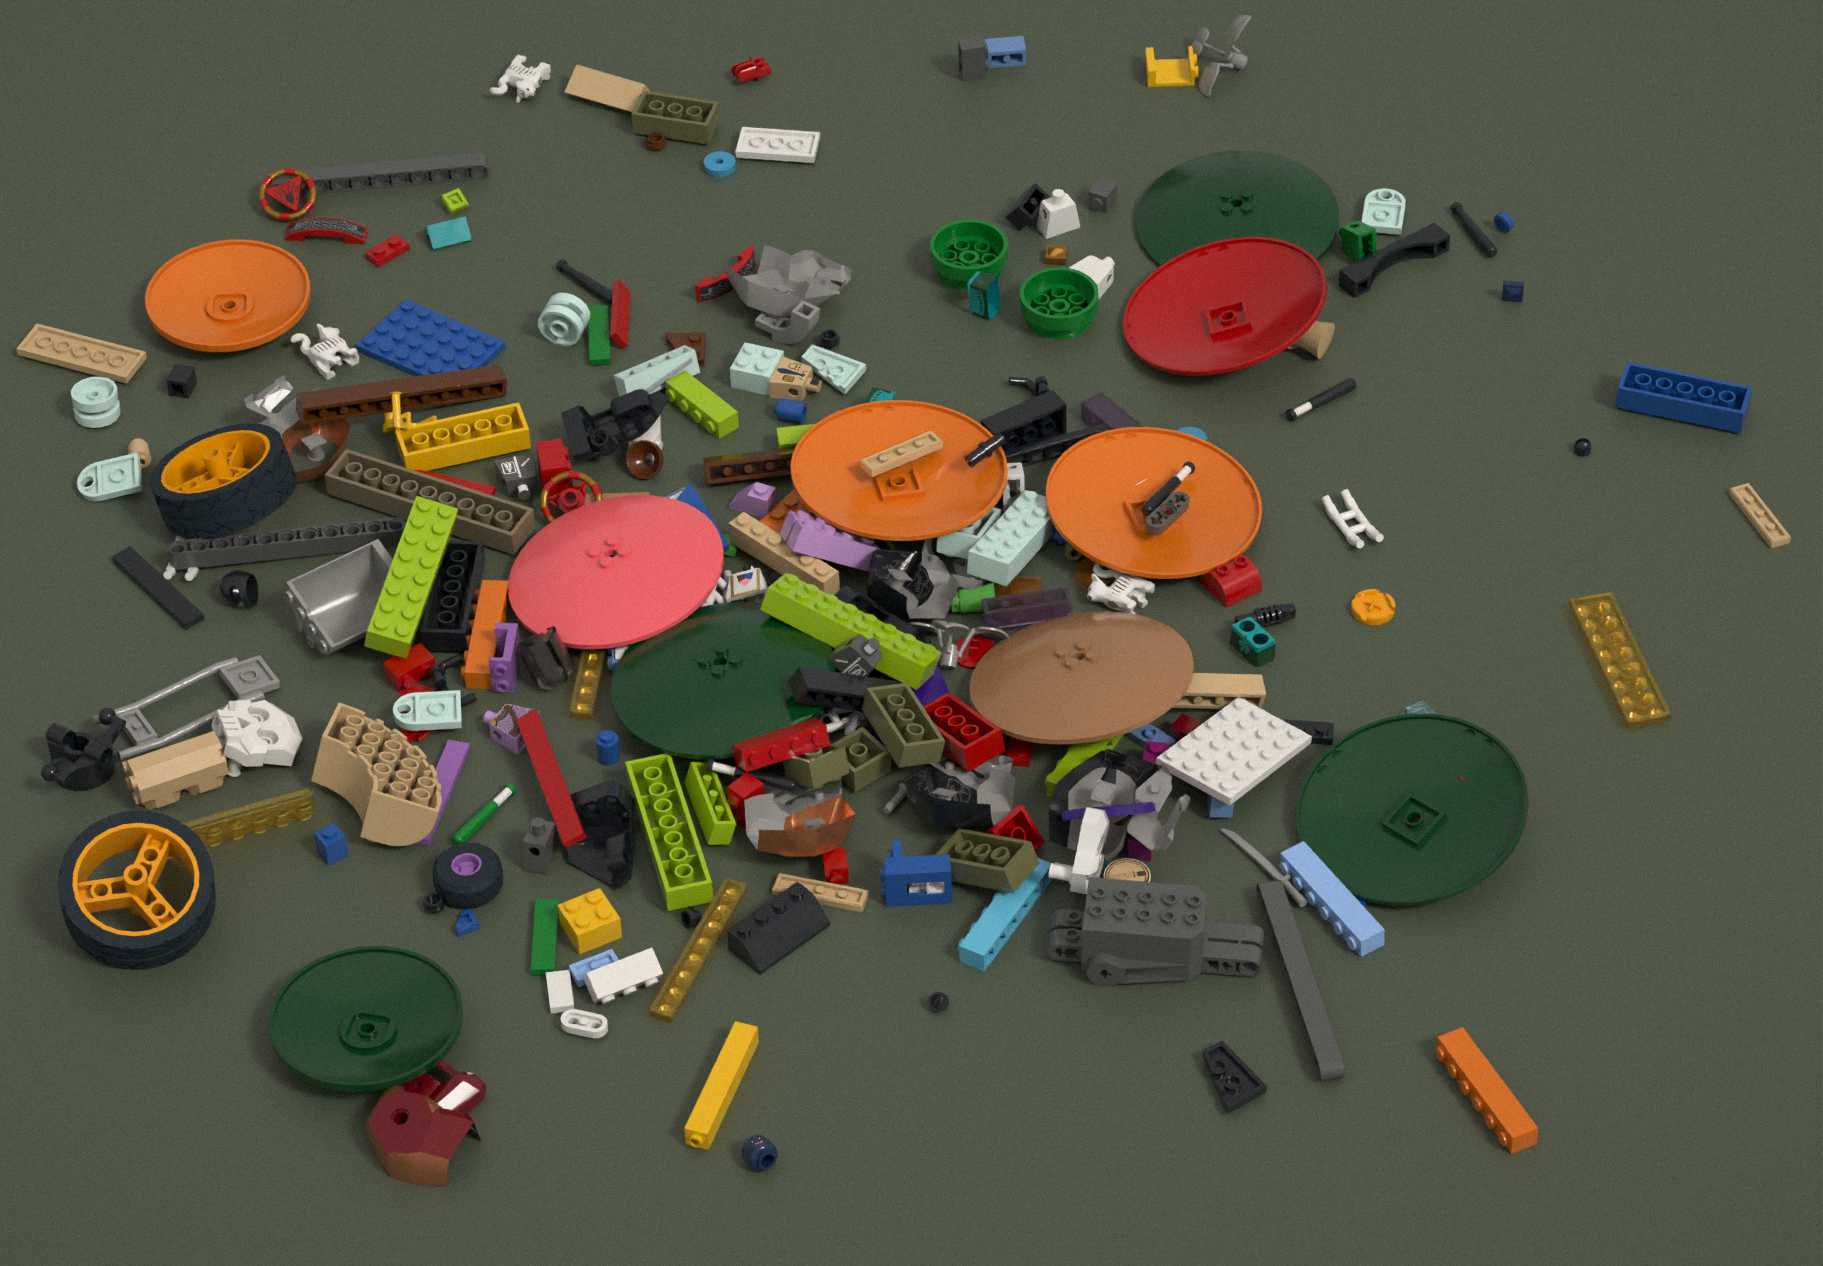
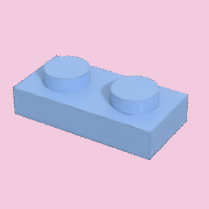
M610 949L569 965L570 974L578 987L586 985L583 977L587 972L616 962L619 959L614 951Z

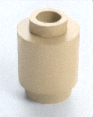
M140 438L132 440L128 446V454L137 452L140 456L141 469L146 468L151 463L149 445Z

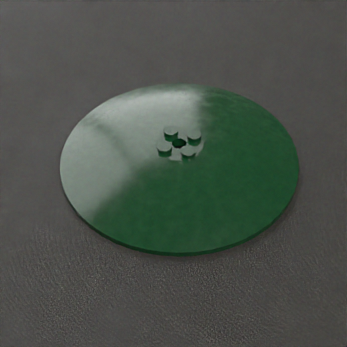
M1226 151L1191 159L1172 168L1158 178L1149 187L1139 204L1136 226L1139 242L1143 250L1158 267L1196 247L1216 241L1241 237H1265L1283 240L1303 248L1319 261L1327 253L1337 235L1339 209L1336 198L1327 183L1318 174L1299 162L1265 152Z
M734 602L699 607L675 626L649 639L633 643L625 651L613 674L611 684L612 703L615 713L624 728L634 738L657 751L691 759L735 757L733 744L814 719L820 713L824 706L797 703L795 701L788 680L799 667L836 672L835 663L827 659L832 653V649L829 644L760 610L762 604Z
M1398 715L1369 723L1354 730L1334 743L1321 755L1307 774L1300 789L1296 806V828L1300 843L1304 841L1355 898L1391 906L1423 905L1454 897L1473 888L1492 875L1507 860L1518 844L1525 828L1529 805L1528 790L1524 774L1514 755L1505 744L1485 729L1471 722L1446 715ZM1411 818H1420L1416 823L1408 822Z

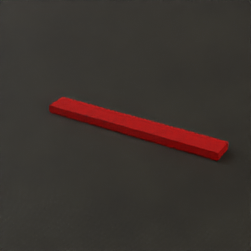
M534 710L516 719L562 843L568 848L587 837L540 714L537 710Z

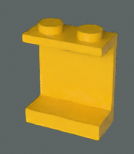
M1188 46V59L1155 60L1153 47L1146 48L1145 65L1148 87L1195 86V78H1198L1197 54H1193L1192 46Z

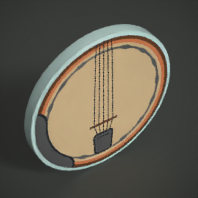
M1125 858L1110 863L1104 871V878L1150 882L1151 874L1144 863L1135 859Z

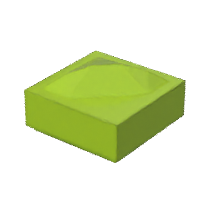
M459 188L441 195V200L450 215L468 207V202Z

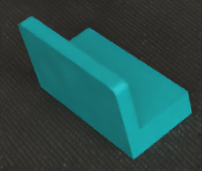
M466 216L428 225L424 228L426 236H429L432 249L471 240Z

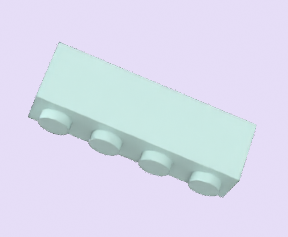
M684 345L615 374L614 379L619 397L637 389L646 390L690 358L693 362L674 376L683 371H687L692 376L700 373L695 350ZM664 382L663 384H661L660 386H658L656 389H654L653 391H651L649 394H652V393H654V392H656V391H658V390H661V389H663V388H666V382Z

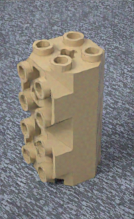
M212 731L121 762L125 775H128V777L124 778L127 789L129 791L133 790L132 797L135 805H145L146 809L153 810L178 801L183 789L188 790L189 794L197 795L220 787L223 784V778L229 772L225 755L221 753L220 749H222L216 733Z

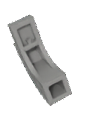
M802 300L791 312V318L762 312L755 319V326L771 333L773 341L783 344L798 343L818 323L820 308Z

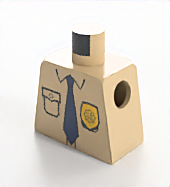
M782 357L769 380V396L775 399L785 398L802 401L808 391L819 393L822 382L821 380L813 379L811 366Z

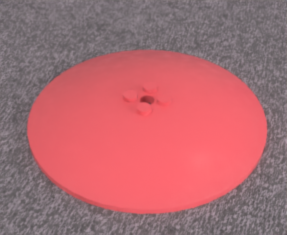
M628 495L596 501L558 517L528 541L520 551L510 571L508 579L510 604L517 619L527 630L553 644L577 649H606L637 643L680 623L705 602L714 590L722 573L724 564L723 544L713 522L701 511L687 503L654 495Z

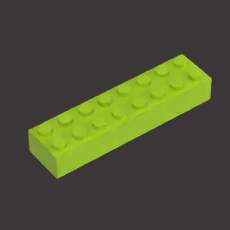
M416 496L367 629L365 647L407 659L451 537L458 508Z
M785 573L768 587L760 608L763 612L834 648L858 634L863 635L867 640L875 638L880 643L878 651L882 654V658L874 668L902 683H908L915 690L920 688L934 674L942 653L936 650L933 645L925 644L917 640L913 635L905 634L897 630L895 626L881 622L874 615L866 614L858 610L856 606L838 600L835 595L827 594L819 590L817 586L799 580L793 574Z
M661 754L625 762L627 783L631 795L635 799L637 815L667 910L671 911L714 902L711 877L671 755Z

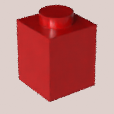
M845 847L823 853L825 882L839 885L849 884Z

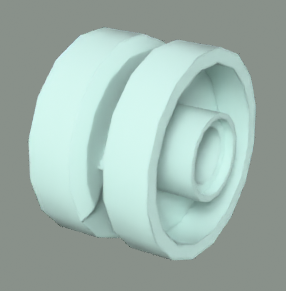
M557 293L548 300L545 309L538 319V328L542 335L552 343L571 346L577 343L590 320V311L587 305L578 297L568 293Z
M89 377L79 381L71 389L74 417L80 425L89 428H101L112 424L119 418L121 409L118 400V390L114 381L104 377Z

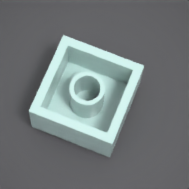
M744 343L730 367L731 388L769 396V380L782 357H784V351Z

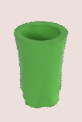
M994 582L983 586L959 589L951 604L952 613L960 611L961 613H997Z

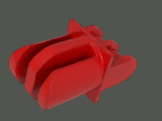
M749 56V61L733 65L731 72L739 83L753 79L759 82V78L769 75L772 69L763 57L753 59Z

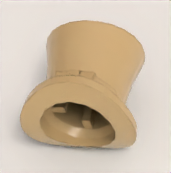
M1315 321L1310 329L1289 346L1288 349L1293 350L1301 347L1316 358H1322L1332 340L1335 330L1334 323Z

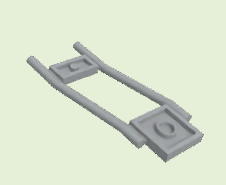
M260 655L238 662L236 657L208 666L135 703L114 709L117 717L126 721V725L122 729L135 745L118 751L117 756L119 760H123L162 747L213 722L216 711L223 710L227 705L158 738L156 732L140 710L216 672H219L221 678L237 697L235 701L250 700L252 703L264 700V693L280 688V681ZM99 714L92 716L94 725L101 723Z

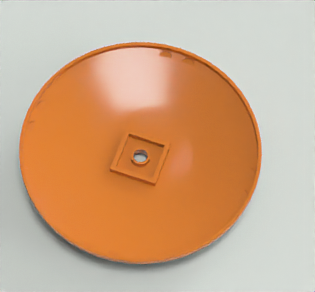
M886 400L848 407L825 417L812 426L801 437L793 452L791 479L796 494L802 503L828 524L843 531L867 538L913 541L935 538L956 532L984 517L997 504L1004 492L1008 468L1002 447H999L992 453L991 457L984 458L973 468L966 463L967 461H965L964 456L975 450L979 443L986 442L993 436L985 427L972 418L958 411L931 403ZM929 431H932L943 441V448L874 477H870L860 467V460Z
M1118 428L1094 434L1079 441L1066 450L1055 462L1048 476L1045 491V501L1050 519L1057 531L1073 548L1107 568L1146 578L1178 579L1206 574L1216 569L1218 565L1226 564L1237 556L1242 555L1249 548L1257 536L1262 517V502L1259 491L1249 473L1239 462L1222 449L1203 439L1163 428ZM1185 462H1192L1195 465L1194 473L1188 474L1174 491L1184 492L1190 497L1188 510L1161 535L1147 533L1145 524L1148 516L1141 512L1142 505L1173 476L1177 475L1182 470ZM1162 512L1165 515H1172L1171 512Z

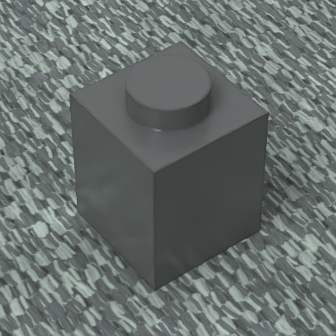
M1099 178L1089 191L1088 207L1107 213L1117 200V183Z

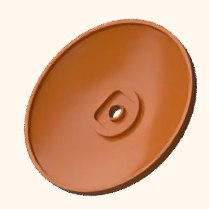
M242 239L222 240L193 247L167 261L153 275L148 284L145 294V306L150 323L167 340L192 350L231 352L262 345L276 339L291 329L308 308L311 286L305 267L288 251L260 241Z

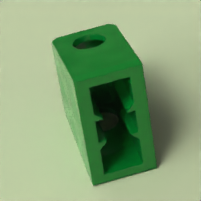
M1355 221L1340 227L1339 235L1342 237V250L1353 263L1377 251L1375 228L1361 221Z

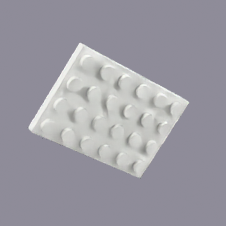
M1238 697L1158 756L1156 764L1161 766L1163 764L1171 774L1230 806L1311 744L1312 736Z

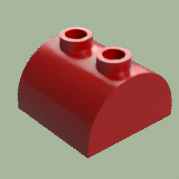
M1239 555L1226 564L1218 565L1216 569L1201 575V584L1226 608L1262 591L1260 574L1254 563L1245 555Z
M1023 804L1016 805L985 832L992 835L1031 841L1035 851L1045 843Z

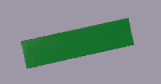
M608 305L587 306L590 311V320L588 322L590 365L611 364Z
M535 899L531 975H546V972L555 971L559 919L557 905H559V899Z

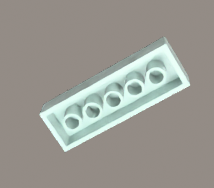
M1025 490L969 550L967 574L1007 586L1053 535V528L1055 526L1047 511L1045 496Z

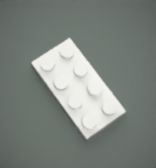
M742 127L736 148V158L814 163L820 142V132Z

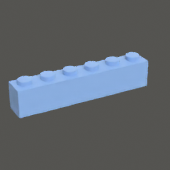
M1304 841L1280 853L1279 868L1284 876L1287 874L1291 876V881L1295 888L1306 896L1310 905H1314L1319 910L1324 920L1329 921L1336 934L1341 935L1346 940L1351 950H1355L1362 957L1384 946L1385 929Z

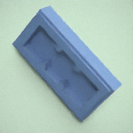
M1150 723L1127 733L1129 738L1145 747L1146 741L1169 743V748L1176 744L1174 738Z

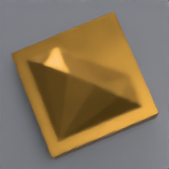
M1046 245L1045 264H1066L1067 246Z

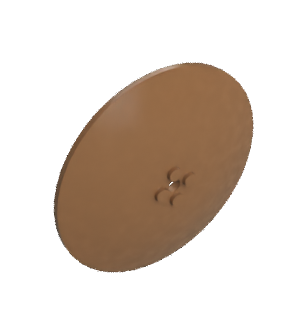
M1110 611L1063 615L1027 626L993 646L981 658L972 673L969 686L970 698L976 712L999 727L1003 734L1013 738L1042 744H1078L1099 741L1143 727L1175 706L1184 696L1192 682L1194 660L1192 651L1185 639L1174 629L1157 620L1131 613Z

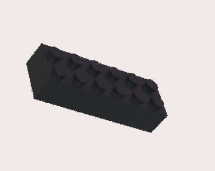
M449 540L426 604L421 629L422 644L428 651L465 652V650H468L467 637L471 635L470 622L471 619H474V604H477L476 591L480 589L485 564L483 541Z

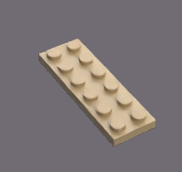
M36 324L16 348L17 355L126 384L147 359L145 351L41 324Z

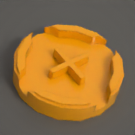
M1368 589L1358 592L1355 598L1352 599L1351 612L1355 619L1363 624L1381 625L1393 618L1395 601L1386 592L1383 594L1380 593V590Z

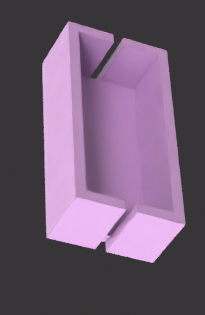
M800 510L797 513L793 511L788 512L780 535L792 551L864 571L869 569L873 552L876 549H880L873 538L843 531L828 524L819 517H811L808 513Z

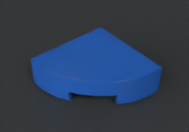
M470 908L460 914V918L456 923L458 937L480 929L479 922Z

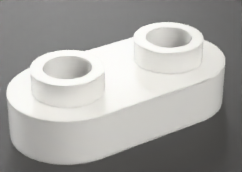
M569 1009L561 1015V1027L567 1033L589 1038H601L608 1031L607 1019L603 1015L578 1009Z

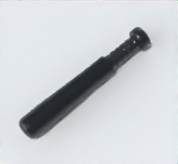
M1459 202L1453 203L1450 208L1452 213L1458 215L1465 228L1488 257L1495 256L1497 254L1496 246L1473 219L1465 213L1462 204Z
M561 259L556 265L558 271H564L569 274L575 281L612 305L613 291L581 271L575 270L568 265L566 260Z

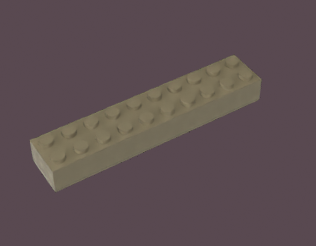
M349 449L342 453L324 475L327 494L408 520L416 496L458 508L452 535L470 541H483L485 546L515 555L535 529L534 510L532 508Z

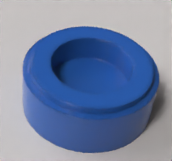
M1500 212L1494 217L1495 226L1500 231L1507 233L1514 227V222L1507 213Z

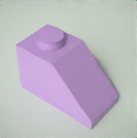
M755 482L735 495L729 504V509L763 518L777 505L776 487Z

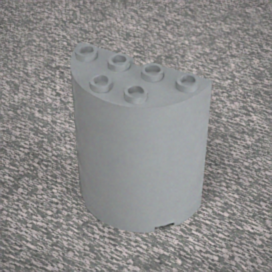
M379 539L286 582L287 591L284 592L287 602L291 604L297 619L295 620L296 627L300 632H304L307 642L312 649L316 648L320 653L329 655L366 637L367 629L393 561Z

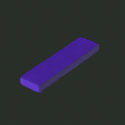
M1153 802L1091 807L1105 810L1107 817L1156 811L1155 803ZM1086 808L1063 811V821L1083 819Z

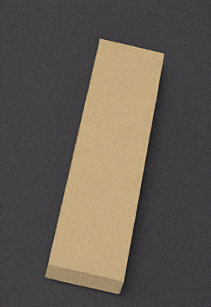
M929 431L860 460V467L870 477H874L943 448V441L932 431Z
M1749 483L1729 488L1731 498L1771 549L1791 542V536Z
M782 873L778 874L772 888V895L777 896L798 881L814 894L820 905L856 912H863L869 897V890Z

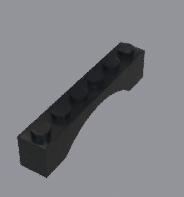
M1432 223L1340 269L1339 286L1353 298H1356L1370 291L1377 276L1387 268L1412 259H1434L1449 251L1450 234L1436 223Z

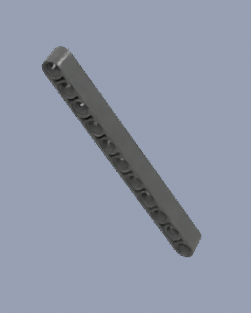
M482 153L299 169L313 179L317 194L477 180L487 177L489 172L487 156ZM297 176L278 177L271 183V188ZM304 180L301 181L300 196L310 195Z
M387 518L203 539L178 540L168 545L170 566L176 570H182L189 567L201 568L351 552L379 539L384 548L398 547L406 523L401 518Z
M1282 881L1257 883L1258 900L1319 1081L1342 1078L1345 1076L1343 1060Z

